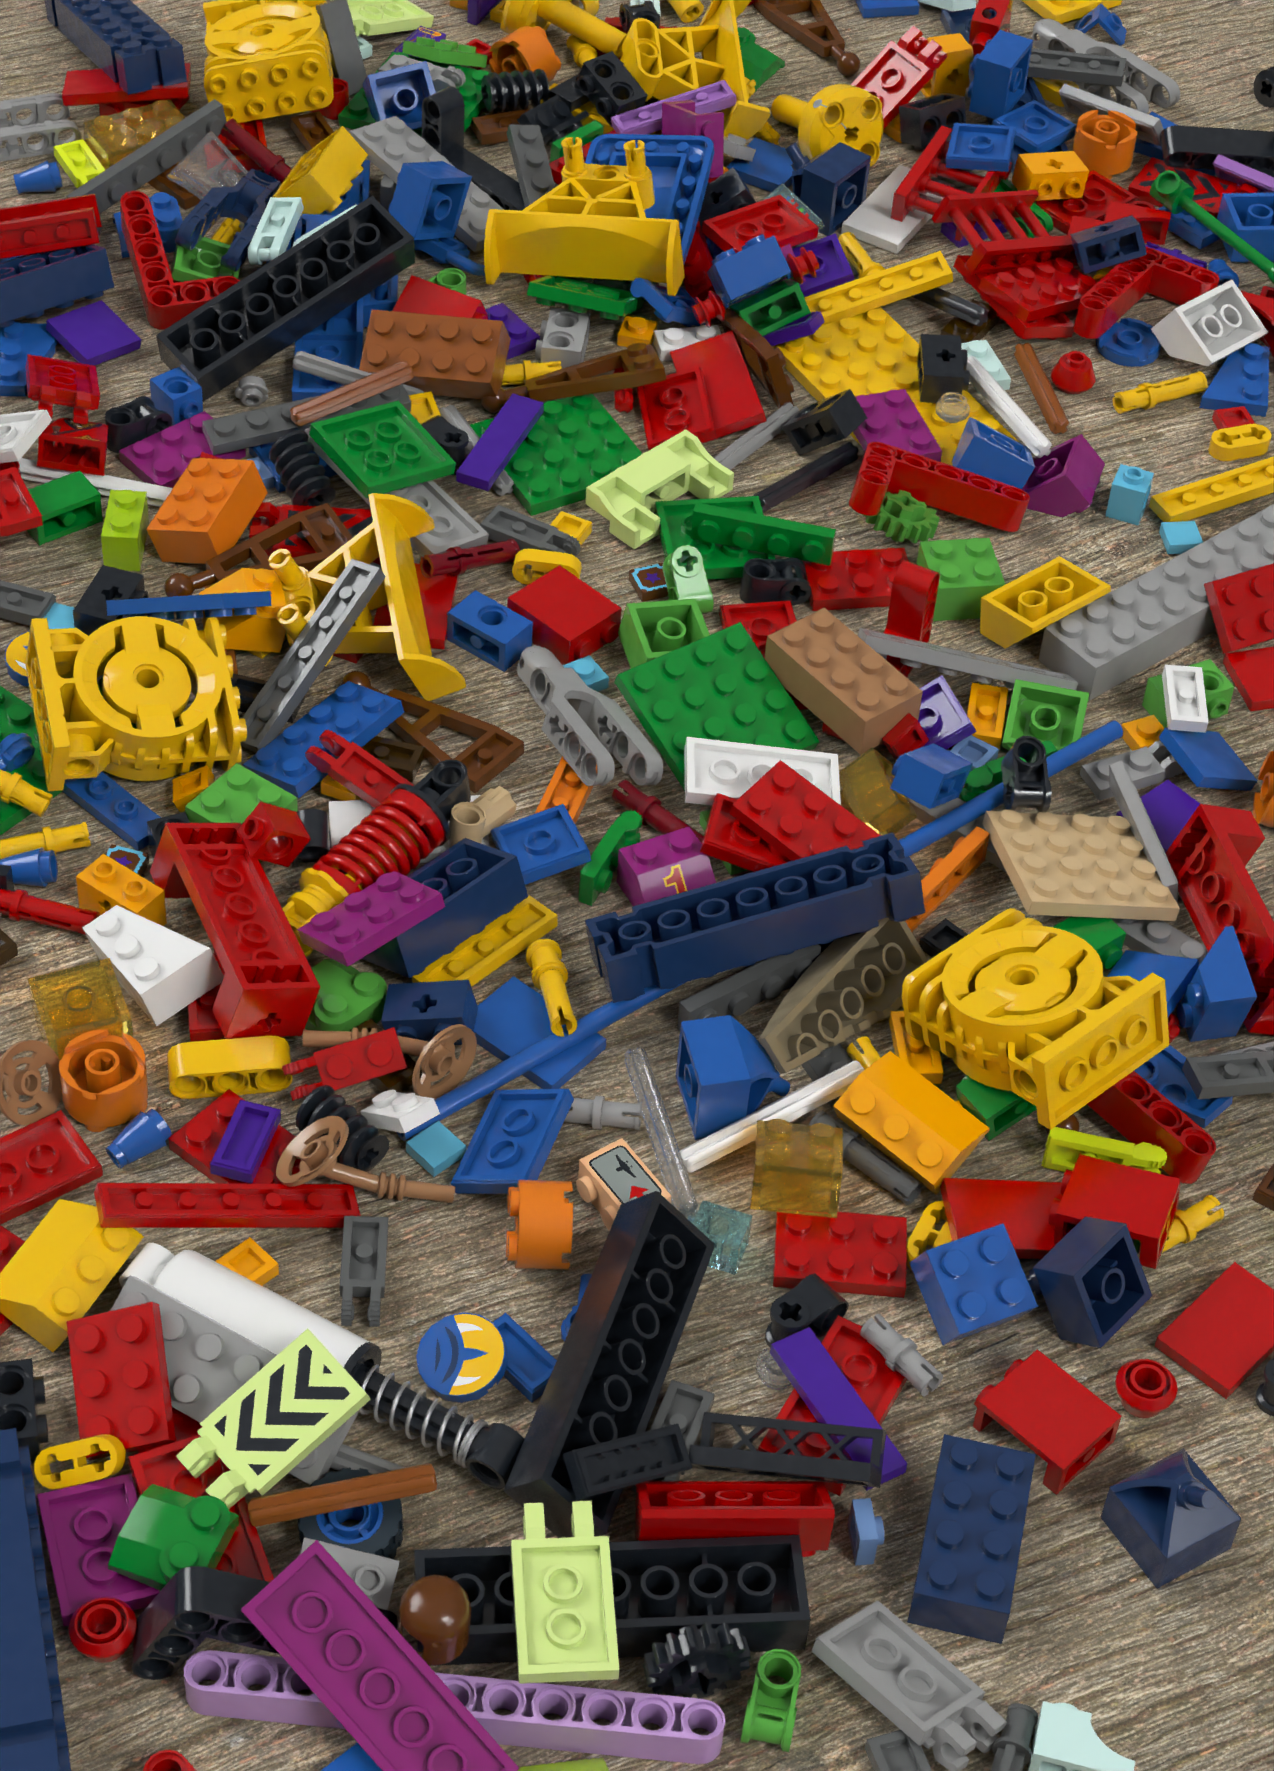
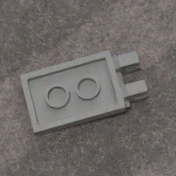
M878 1600L821 1634L815 1640L812 1652L916 1744L919 1746L923 1744L928 1749L932 1747L935 1760L949 1771H961L967 1767L970 1759L965 1755L974 1750L975 1747L984 1754L990 1751L994 1741L998 1739L995 1734L1003 1730L1007 1723L986 1701L982 1700L985 1691Z

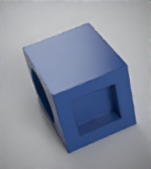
M179 367L150 379L151 400L154 402L155 408L159 411H166L171 416L172 425L203 412L202 387Z

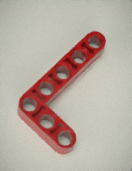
M129 191L122 195L120 198L121 228L147 320L152 327L159 330L167 329L240 281L236 277L220 276L174 283L149 197L140 191Z
M1145 247L1147 255L1117 264L1081 297L1073 327L1074 332L1084 338H1099L1147 292L1183 305L1218 287L1220 278L1211 270L1156 249Z
M870 442L867 445L856 477L849 506L860 514L875 516L880 511L886 491L898 494L899 490L911 493L912 497L920 502H924L926 505L1004 531L1015 532L1020 528L1031 498L1027 492L1020 488L885 443Z
M906 560L900 564L893 580L887 625L883 633L926 643L929 642L940 580L939 572ZM887 655L886 660L907 678L914 667L900 663L901 658ZM823 722V733L843 740Z
M1135 1071L1087 1104L1131 1143L1137 1145L1146 1142L1165 1149L1167 1160L1161 1169L1169 1176L1181 1179V1183H1195L1216 1151L1214 1139Z

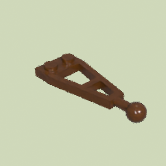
M754 0L753 6L769 22L823 58L832 56L837 61V69L842 75L853 76L859 71V57L852 52H844L845 42L820 0ZM811 11L817 22L800 25L787 15ZM824 35H825V36L827 37L828 41H827V42L824 41L823 39L820 38V36H824Z
M731 308L725 309V319L723 322L720 320L719 322L723 325L725 333L733 331L743 359L753 375L778 408L788 402L794 406L791 397L794 387L788 375L784 374L782 367L786 366V360L779 347L773 348L759 332Z
M635 343L629 345L626 350L617 351L525 380L524 386L507 390L500 387L497 397L481 398V403L488 412L498 413L512 393L537 401H547L633 388L666 380L665 368L651 344ZM623 367L625 371L621 373L595 376Z
M325 503L294 514L206 561V571L189 577L182 573L169 576L164 585L165 594L167 597L192 595L194 590L217 583L238 571L239 569L226 570L249 558L252 559L255 565L244 568L273 570L269 566V557L264 550L300 531L316 553L294 557L293 560L298 566L304 567L310 572L351 540L353 536L329 503Z
M360 671L349 672L341 682V685L350 681L385 694L371 686L368 676ZM393 689L388 694H385L401 700L405 712L421 717L411 724L400 716L388 727L406 743L423 746L424 758L434 767L441 761L452 759L426 737L437 727L442 725L477 738L473 744L452 759L458 760L466 766L470 791L474 793L478 792L524 754V741L493 724L397 689Z

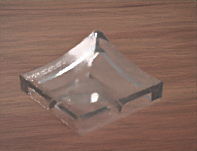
M210 131L166 177L202 200L212 188L235 186L242 177L246 176L248 171L218 137Z

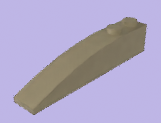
M889 918L878 920V927L872 928L867 932L854 933L835 939L797 980L774 1012L759 1039L780 1074L787 1073L818 1056L823 1050L838 1045L854 1033L869 1028L876 1021L889 1017L891 1011H897L903 1004L902 984L905 977L929 961L905 921L894 922Z

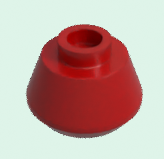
M1071 351L1061 356L1050 375L1054 385L1062 392L1068 394L1084 393L1092 388L1096 381L1092 361L1080 351Z
M1131 1360L1119 1369L1115 1379L1116 1390L1122 1406L1128 1413L1139 1418H1152L1158 1415L1174 1402L1178 1388L1174 1375L1168 1368L1154 1360Z
M114 1597L94 1598L85 1602L74 1612L69 1623L71 1643L77 1651L95 1662L107 1663L121 1657L131 1644L137 1629L136 1617L132 1608L120 1599Z

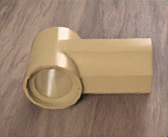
M498 786L496 789L490 788L473 802H460L454 805L449 822L450 838L446 842L448 847L451 848L464 838L482 843V838L488 835L492 829L500 826L512 817L516 811V803L512 800L510 792Z

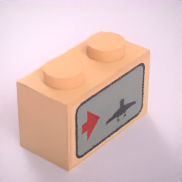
M623 1138L579 1159L578 1179L576 1181L577 1190L585 1202H591L598 1210L604 1225L609 1231L621 1204L654 1191H658L671 1203V1194Z

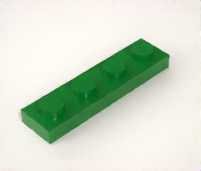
M697 502L695 504L691 539L788 558H798L799 560L829 566L831 564L836 529Z

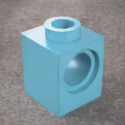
M1120 464L1111 486L1105 516L1139 525L1148 503L1154 473L1138 467Z

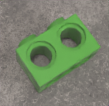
M1211 659L1189 665L1190 667H1202L1208 720L1227 714L1234 691L1233 684ZM1162 674L1148 678L1142 706L1150 715H1155L1165 728L1168 726Z

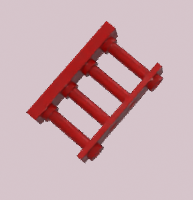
M941 126L894 192L891 219L903 222L907 214L915 210L934 215L939 208V204L920 198L921 194L925 195L927 192L943 198L947 195L971 194L932 181L933 177L942 176L975 187L976 190L973 194L990 193L995 191L1002 179L1007 180L1012 168V162H1010L1008 172L988 170L984 177L962 169L946 168L944 161L946 160L953 129ZM977 221L969 222L972 224L973 227H975ZM956 227L955 240L961 242L964 236Z
M1037 190L947 195L941 200L939 208L931 218L934 223L954 222L973 248L972 255L965 264L971 275L1004 272L1057 258L1066 259L1073 250L1070 235L1050 236L1030 209L1039 196ZM1021 217L1035 238H1028L1014 218ZM992 219H999L1013 239L1006 240ZM969 221H977L991 241H983Z
M96 194L1 208L0 259L99 243L100 239L97 228L102 227Z

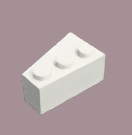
M118 905L82 927L98 959L156 1026L222 983L224 978L211 948Z

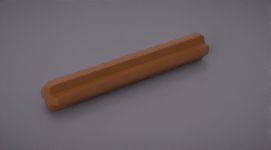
M1028 342L1023 345L1018 343L1015 346L1014 356L1053 434H1058L1059 432L1064 434L1068 430L1067 425L1069 421L1033 347Z
M401 361L292 407L290 409L291 420L297 427L304 426L412 380L413 369L407 361Z
M428 1463L251 1498L248 1501L250 1522L252 1526L258 1527L434 1492L437 1489L435 1469L432 1464Z

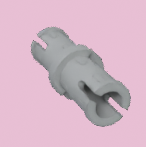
M595 1096L594 1100L574 1098L570 1107L573 1110L568 1112L564 1122L591 1124L592 1129L599 1130L602 1129V1126L640 1130L641 1120H639V1117L624 1115L642 1116V1103L605 1101L604 1096Z
M876 1314L874 1319L871 1317L863 1325L860 1335L886 1359L885 1364L892 1371H899L913 1384L922 1396L928 1395L929 1391L933 1392L939 1386L943 1379V1374L921 1356L916 1350L918 1346L910 1338L905 1339L890 1326L881 1314Z

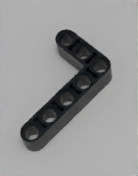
M449 86L424 98L422 102V138L454 167L472 176L471 181L483 192L487 193L504 210L522 211L525 209L519 182L464 148L465 105L459 90Z
M1175 125L1167 127L1160 132L1159 138L1165 165L1168 167L1215 170L1213 162L1218 154L1257 171L1266 168L1274 172L1273 131Z
M191 1566L180 1569L136 1620L137 1629L133 1638L132 1654L133 1673L138 1677L149 1680L168 1678L176 1673L205 1638L279 1654L241 1611L270 1582L208 1567ZM378 1608L398 1631L397 1615L389 1610Z

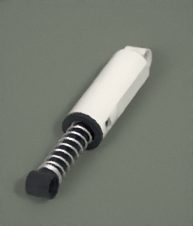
M147 1243L120 1276L119 1283L122 1288L129 1275L137 1277L276 1355L308 1328L370 1397L371 1400L363 1406L368 1410L360 1408L361 1414L366 1415L374 1412V1418L378 1423L389 1420L391 1429L399 1431L404 1428L408 1439L421 1437L423 1446L429 1448L436 1445L440 1456L453 1454L455 1463L459 1464V1466L462 1465L463 1468H467L470 1474L482 1484L498 1490L505 1488L524 1442V1437L502 1423H492L489 1426L488 1421L484 1422V1419L474 1423L473 1414L468 1415L466 1418L457 1414V1405L449 1410L442 1406L441 1397L432 1401L426 1398L425 1389L420 1390L418 1393L411 1390L410 1381L404 1382L401 1385L395 1381L394 1373L388 1374L387 1377L380 1374L379 1367L382 1352L379 1346L193 1250H183L174 1256L161 1245Z

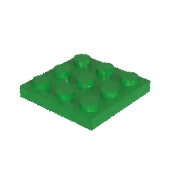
M547 275L530 281L527 291L528 296L536 297V303L555 306V303L568 304L567 309L570 311L587 313V310L600 311V317L612 320H619V317H626L627 314H632L633 311L642 308L644 299L634 297L631 291L562 276Z
M399 400L314 422L310 426L309 435L366 499L372 493L385 494L454 474L456 462Z
M759 496L655 501L654 514L660 517L659 535L665 558L680 546H693L702 555L707 579L741 578L744 564L748 560L754 558L776 559L775 555L691 539L693 510L696 502L764 515ZM677 561L678 566L688 568L687 563Z

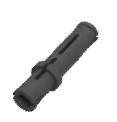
M823 1110L819 1111L809 1123L810 1127L807 1128V1133L834 1151V1157L841 1162L846 1160L851 1165H854L907 1206L918 1197L921 1192L920 1189L923 1188V1183L868 1145V1143L862 1140V1134L854 1129L848 1130Z

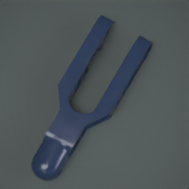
M251 169L233 187L212 188L182 222L175 239V244L192 251L221 217L238 219L245 224L244 228L240 233H235L228 252L222 256L220 265L237 272L248 259L249 245L269 199L274 196L281 181L261 171Z

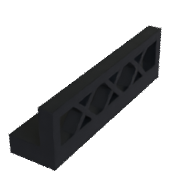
M704 1412L700 1445H690L689 1459L691 1465L703 1470L880 1488L886 1431L874 1428ZM715 1425H731L742 1440L731 1449L713 1447ZM742 1427H751L755 1429H753L747 1435L746 1432L742 1429ZM767 1429L777 1430L787 1444L776 1453L760 1452L753 1441ZM786 1431L800 1433L791 1439ZM811 1434H821L831 1449L819 1458L804 1456L797 1446ZM830 1435L843 1436L844 1438L836 1444ZM856 1438L873 1439L870 1463L850 1461L842 1450ZM748 1446V1448H749L751 1451H749V1450H743V1449ZM793 1451L795 1455H789L788 1453ZM837 1455L841 1460L833 1458Z

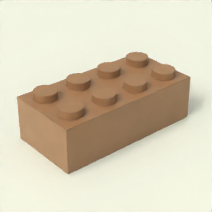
M822 608L767 636L765 660L783 687L860 755L884 743L882 738L908 713L918 720L923 691L827 609Z

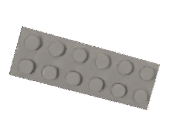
M397 116L350 131L351 136L368 154L366 158L396 184L403 163L444 161L452 165ZM471 181L455 236L471 250L477 252L484 249L488 211L490 209H504Z
M310 428L305 429L304 432L309 436L307 442L312 443L314 452L370 505L369 498L366 499L311 438L309 435ZM433 480L385 493L414 502L422 507L434 520L435 528L433 530L410 538L411 546L422 557L427 554L432 555L446 552L450 547L458 546L464 549L487 544L489 533Z
M129 1275L111 1309L113 1311L148 1302L159 1304L172 1407L200 1423L277 1356ZM359 1410L289 1473L309 1485L316 1479L319 1481L325 1477L324 1474L328 1472Z

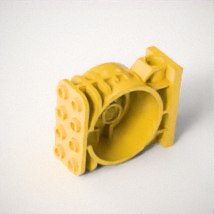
M217 0L203 3L207 22L205 46L208 54L204 63V88L208 103L215 99L223 104L227 122L232 118L237 123L322 109L332 102L333 69L330 46L315 7L316 5L326 3L327 0Z
M136 616L109 622L88 636L77 628L49 629L47 618L31 619L25 666L47 791H62L66 779L95 778L102 771L129 780L156 781L171 778L181 773H189L190 768L197 762L200 768L208 765L211 771L214 761L221 760L224 771H228L236 763H241V742L247 739V726L245 719L239 718L238 715L240 693L237 686L232 687L233 660L231 655L225 654L224 650L227 643L225 625L219 624L216 617H209L206 619L204 630H197L194 618L184 619L183 626L161 618ZM101 675H103V696L101 695L97 684V678ZM190 692H192L196 698L191 706L183 712L188 704ZM180 715L179 721L181 726L176 728L174 719ZM131 723H135L137 729L133 728Z
M1015 908L1004 910L909 973L902 984L905 1025L907 1033L916 1040H924L925 1044L935 1051L941 1050L943 1054L952 1058L957 1067L971 1079L989 1087L1012 1091L1035 1105L1038 1123L1049 1130L1170 1045L1164 978L1154 973L1149 974L1141 981L1130 976L1104 977L1100 956L1088 942L1070 932L1043 926L1034 918H1026L1021 911Z

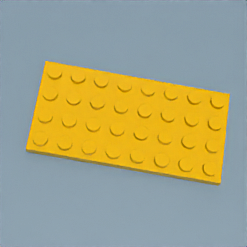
M882 307L822 325L812 335L772 346L773 348L779 347L786 360V366L784 367L817 401L851 389L855 397L905 389L942 450V463L953 466L952 459L969 417L1019 442L968 391L962 390L960 404L920 402L917 372L919 343ZM852 432L850 435H851V436L857 441V443L860 445V443H859V441L857 440L855 434Z

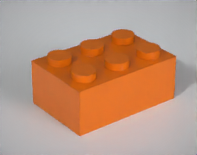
M192 458L146 529L162 562L206 564V561L236 545L268 494L254 461Z

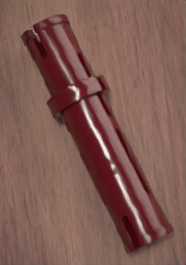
M230 119L225 124L229 129L222 128L221 135L226 137L264 169L265 174L281 181L280 184H282L292 170L285 163V159L281 155H275L238 124L235 119Z
M514 539L464 549L458 546L450 547L446 552L432 555L427 554L421 557L420 570L425 578L449 573L453 576L464 574L466 570L514 562L520 548Z
M626 779L622 780L618 786L628 796H625L616 788L613 790L612 800L627 810L636 811L639 815H642V825L649 824L663 835L690 827L702 844L704 835L662 807V802L655 796L648 797Z

